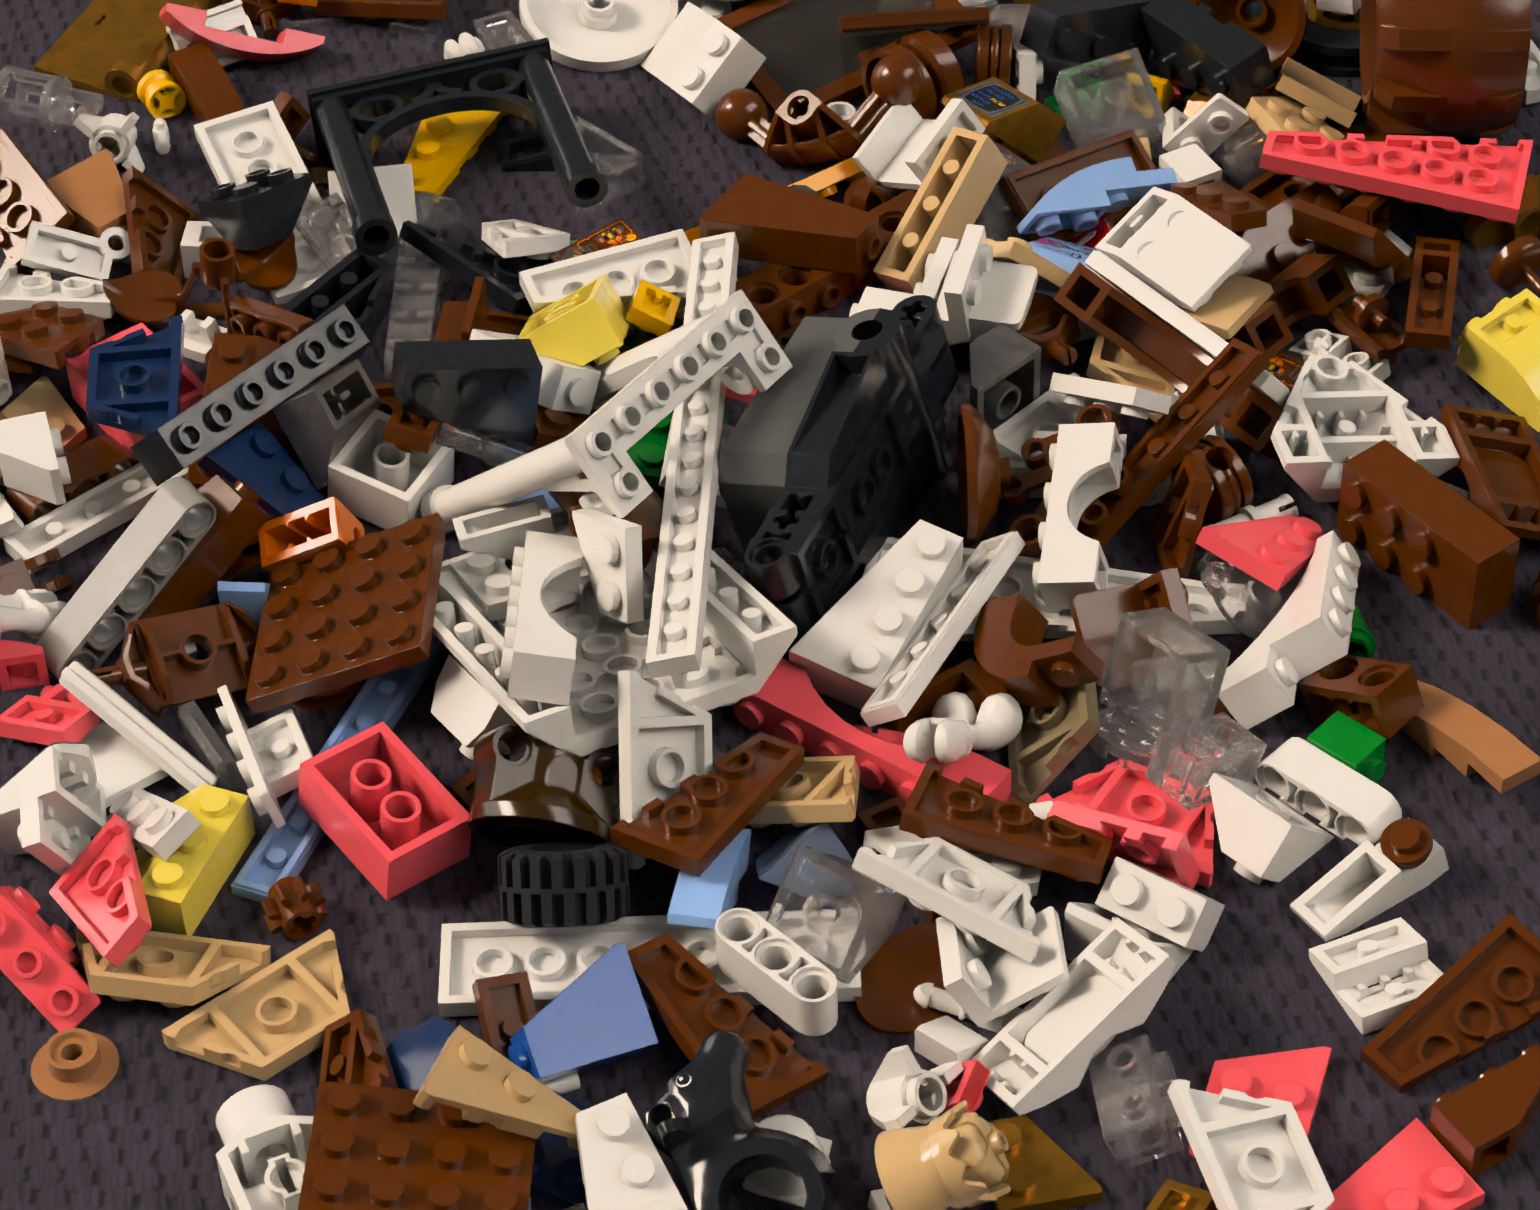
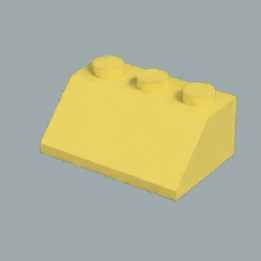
M604 274L531 315L517 339H530L536 353L580 366H584L594 360L596 365L599 366L620 353L618 348L624 344L623 340L627 336L631 323L625 320L628 310L607 274Z
M206 784L197 787L172 802L189 810L201 825L166 861L139 848L136 851L152 922V928L149 931L192 936L256 834L249 796Z

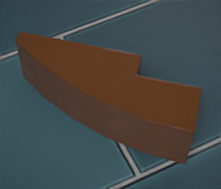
M205 42L167 54L170 74L184 90L188 109L198 123L245 109L227 74Z

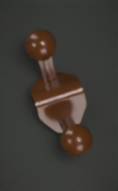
M891 54L882 58L872 71L871 87L873 92L848 122H845L811 92L797 90L791 93L775 111L770 123L767 120V106L761 96L750 89L738 88L727 92L719 100L715 111L716 123L720 131L732 140L747 141L752 139L779 166L785 164L809 167L815 163L834 159L842 160L846 156L857 152L866 140V136L891 106H907L919 98L924 88V73L919 63L908 55Z

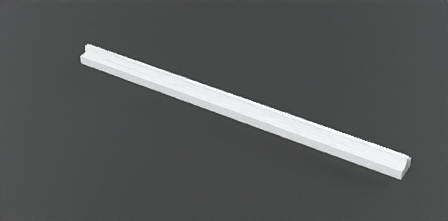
M735 231L693 240L683 325L710 314L735 293L739 243ZM722 367L677 406L673 412L646 666L651 679L671 675L675 689L686 687L688 672L700 670L726 396V385L721 380V374L728 367Z

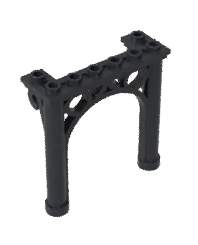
M548 38L306 90L318 157L321 161L324 160L325 164H333L353 222L351 231L355 244L361 252L367 255L386 253L395 245L398 237L395 223L390 215L372 165L374 153L387 138L399 130L438 115L461 111H497L518 116L520 120L525 119L537 128L538 133L541 134L566 196L573 205L583 208L591 207L601 202L607 194V179L601 167L594 163L554 74ZM357 132L364 134L361 140L359 139Z

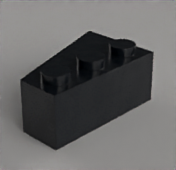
M1051 0L1033 3L1030 6L1019 43L1046 57L1090 66H1097L1100 62H1103L1105 64L1101 68L1129 73L1133 69L1144 73L1152 47L1141 8L1153 0Z

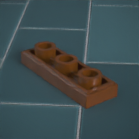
M239 295L229 300L232 314L230 327L234 334L261 336L285 344L314 324L313 319L244 295Z

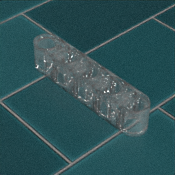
M400 240L386 339L384 354L385 382H391L395 342L433 341L437 329L436 319L440 318L441 302L439 292H443L445 276L443 274V267L404 240Z

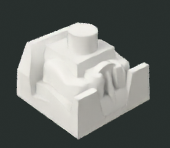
M449 654L436 682L431 713L462 743L459 748L460 752L474 761L473 749L476 741L482 735L502 725L516 722L455 656ZM533 736L535 746L554 748V746ZM499 740V752L509 755L510 750L508 746Z

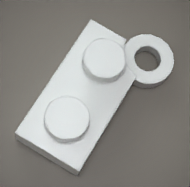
M32 220L28 230L21 265L50 271V273L68 278L78 276L103 281V279H109L112 261L119 262L125 260L130 255L128 232L120 227H111L102 232L100 238ZM111 238L120 239L123 243V249L119 251L112 250L108 245V240Z

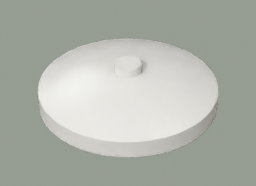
M519 0V14L522 27L530 41L548 38L552 60L577 70L608 72L643 63L678 16V0Z

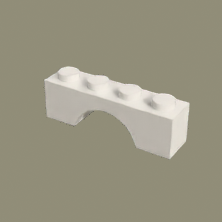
M1115 422L1059 424L1057 443H1051L1049 463L1053 471L1051 482H1046L1044 486V505L1047 510L1046 522H1040L1038 527V542L1042 552L1040 562H1034L1032 571L1034 589L1041 591L1047 609H1070L1069 602L1074 596L1107 588L1109 566L1100 542L1077 531L1081 515L1095 499L1105 493L1118 489L1120 486L1124 447Z

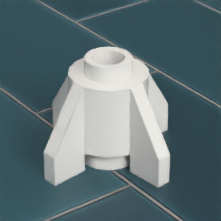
M132 112L127 116L119 113H110L104 117L81 113L75 119L73 125L90 137L89 149L92 155L106 148L111 152L115 165L123 162L122 166L127 170L133 166L143 173L145 165L135 144L137 139L135 123L139 119L136 113Z
M908 1045L892 1048L886 1054L867 1091L866 1104L873 1122L886 1131L929 1125L930 1121L939 1117L938 1115L942 1113L946 1106L947 1091L945 1085L951 1083L964 1070L960 1061L944 1063L927 1071L920 1069L921 1067Z

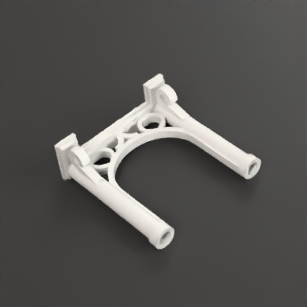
M740 289L710 314L617 355L599 366H593L601 371L591 408L598 409L594 414L564 438L456 485H442L428 491L421 501L420 510L422 518L439 513L447 525V534L455 531L453 518L502 506L543 488L546 491L586 492L579 498V503L583 509L590 508L611 516L616 515L618 518H624L653 492L626 452L722 367H729L721 374L723 383L735 393L747 395L756 388L760 393L766 391L793 365L743 290Z

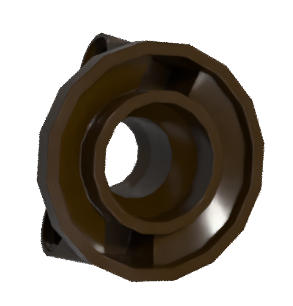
M517 723L502 725L482 735L476 741L473 749V758L477 766V774L468 819V827L473 833L488 841L510 848L549 842L590 841L610 843V827L613 826L619 792V752L611 748H601L589 755L580 757L563 750L535 746L533 736L526 733ZM499 740L503 741L510 750L509 761L504 759L498 750ZM592 765L596 766L601 772V785L592 776Z

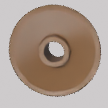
M81 1028L65 1029L54 1034L36 1053L31 1065L32 1081L42 1093L49 1097L60 1100L82 1099L99 1092L112 1081L119 1067V1054L115 1045L100 1034ZM73 1057H79L75 1060H69Z

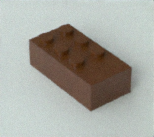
M1385 439L1343 462L1336 529L1345 542L1357 544L1371 555L1372 560L1379 568L1391 570L1404 580L1406 587L1413 594H1422L1468 630L1510 606L1520 538Z

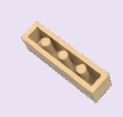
M953 126L873 270L888 290L913 294L916 283H923L927 257L929 253L935 254L941 238L959 239L960 246L967 224H974L1008 164L988 135Z

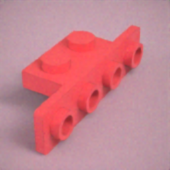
M11 885L0 886V970L58 1032L69 1028H77L102 1003V997L99 994L90 993L87 981L74 968L81 961L72 951L76 947L74 940L60 926L53 924L50 927L36 913L41 907L25 889L20 886L16 889Z

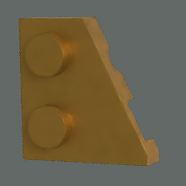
M1026 1115L988 1121V1123H993L997 1130H1001L1004 1133L1009 1144V1150L1005 1152V1157L1010 1169L1008 1177L1003 1183H1007L1011 1191L992 1201L995 1210H1061L1102 1202L1103 1191L1101 1185Z

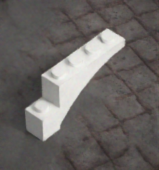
M1334 530L1317 539L1313 556L1303 577L1279 613L1254 642L1229 667L1223 669L1220 673L1217 696L1243 731L1293 706L1299 680L1348 654L1350 633L1352 632V617L1355 610L1356 588H1358L1357 579L1361 562L1353 546L1347 541L1342 543Z

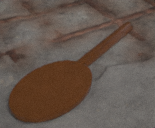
M1042 869L1040 880L1049 872L1048 870ZM936 922L919 924L897 933L880 945L864 964L861 970L862 997L855 996V1007L860 1019L872 1030L891 1035L913 1033L921 1024L945 1015H951L928 1006L925 1009L913 997L916 986L923 983H934L935 987L946 990L943 983Z

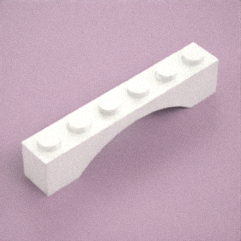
M527 530L524 547L515 546L499 674V678L509 679L507 698L569 706L577 638L560 627L549 616V613L561 606L575 602L577 599L583 558L578 537Z

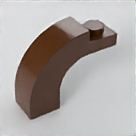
M1016 593L986 601L980 609L974 631V651L981 667L1007 690L1015 700L1032 707L1056 706L1062 689L1100 681L1105 664L1076 635L1042 643L1049 621L1021 593Z

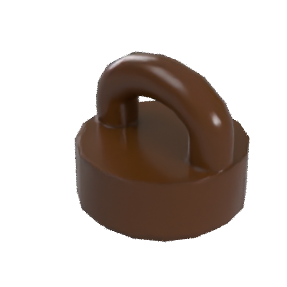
M864 177L857 183L853 191L850 207L868 212L879 206L881 201L883 204L892 198L888 191L883 188L880 181Z

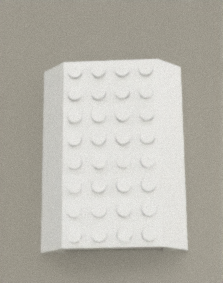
M659 542L652 543L651 559L643 570L644 621L626 624L600 614L584 558H582L576 601L561 606L549 613V616L560 627L577 638L569 706L507 698L509 679L499 678L506 618L488 622L442 573H440L432 631L526 733L560 750L576 754L580 757L589 755L598 749L619 744L618 670L638 671L643 674L642 679L656 687L669 689L679 695L684 703L695 704L705 711H710L721 706L733 705L740 699L758 693L798 635L797 626L711 549L700 670L688 672L687 683L684 688L675 689L671 675L651 679L646 666V654ZM469 552L443 561L441 572L450 570L451 563L466 560L469 556L477 553ZM499 558L511 571L513 560Z

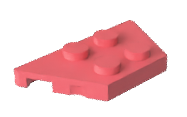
M1125 756L1106 765L1100 772L1088 773L1074 780L1073 789L1056 798H1052L1046 793L1036 800V803L1052 800L1053 804L1055 800L1071 804L1080 802L1098 811L1186 833L1201 875L1196 884L1208 889L1212 885L1214 808L1211 792Z
M1321 1046L1217 1060L1214 1062L1205 1092L1220 1094L1222 1089L1226 1088L1245 1092L1248 1096L1257 1099L1269 1097L1292 1102L1308 1138L1330 1062L1332 1048ZM1189 1144V1154L1194 1156V1153Z

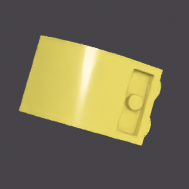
M1526 288L1511 299L1509 297L1503 298L1484 317L1480 318L1477 316L1467 323L1456 342L1459 345L1454 364L1516 415L1525 417L1527 423L1540 432V298Z

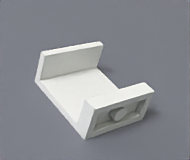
M952 98L936 120L923 119L911 104L907 106L895 105L888 109L852 158L868 178L880 181L883 187L918 190L953 126L981 134L986 128L963 99Z

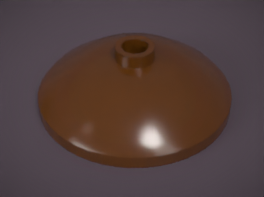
M1306 0L1189 1L1197 7L1203 3L1213 9V14L1210 16L1224 25L1231 21L1267 46L1273 70L1283 65L1287 57L1291 58L1296 53L1306 34L1308 25ZM1252 2H1256L1261 6V14H1256L1252 11Z
M959 403L957 413V480L964 544H974L983 536L996 515L1000 501L1001 486H1010L1009 458H1000L993 430L980 412L970 403Z

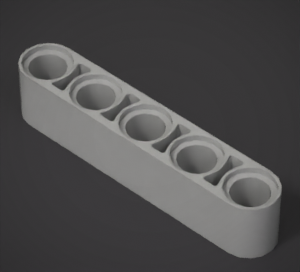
M172 478L156 491L39 638L36 645L43 647L48 670L58 680H60L61 673L65 667H68L74 661L80 662L89 670L98 669L125 636L129 623L138 620L214 524L217 515L216 508L186 478Z

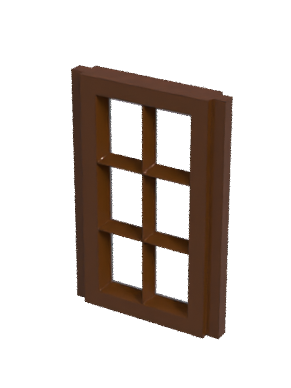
M981 5L838 15L839 32L844 34L988 24L990 17L988 7Z

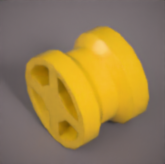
M153 70L146 73L140 79L136 91L138 98L154 118L162 117L166 119L183 111L186 106V94L169 72Z

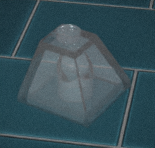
M798 843L766 921L830 969L837 980L849 984L890 937L906 896L852 868V861Z

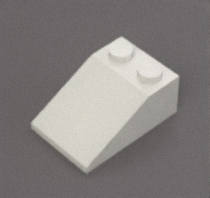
M688 1L640 66L713 121H716L715 111L721 97L731 90L745 88L767 58L737 33Z

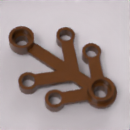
M1101 404L1086 406L1076 417L1075 424L1115 422L1118 433H1120L1121 429L1116 413ZM1058 433L1043 439L1032 438L1022 445L1021 455L1025 465L1032 469V471L1021 475L1011 474L1010 486H1001V496L1007 505L1015 507L1024 504L1030 496V491L1045 486L1046 482H1051L1053 471L1049 464V449L1051 443H1057ZM1036 451H1043L1036 457H1030ZM1122 465L1121 477L1124 478L1120 481L1119 488L1108 492V494L1122 496L1130 491L1132 479L1126 466ZM1020 487V490L1016 493H1008L1012 488ZM1044 498L1034 514L1018 517L1010 527V532L1018 531L1026 543L1020 553L1029 557L1039 556L1042 552L1038 542V527L1040 522H1046L1047 510L1044 505ZM1098 498L1085 509L1080 517L1085 530L1090 533L1103 532L1109 527L1111 522L1106 505L1099 501ZM1094 514H1102L1096 520H1089ZM1037 537L1034 540L1028 541L1030 538Z

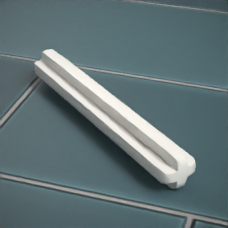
M74 661L68 667H65L61 673L60 684L185 789L191 792L203 784L216 787L218 778L212 771L83 664Z

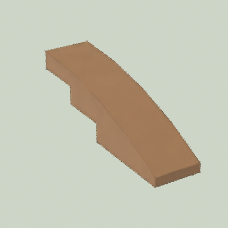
M1417 680L1425 707L1401 729L1431 757L1438 754L1443 755L1465 777L1478 772L1501 794L1540 774V757L1508 730L1466 702L1440 688Z

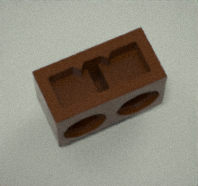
M1346 655L1310 674L1299 684L1310 719L1314 723L1321 725L1338 710L1387 739H1390L1425 707L1413 667L1409 664Z

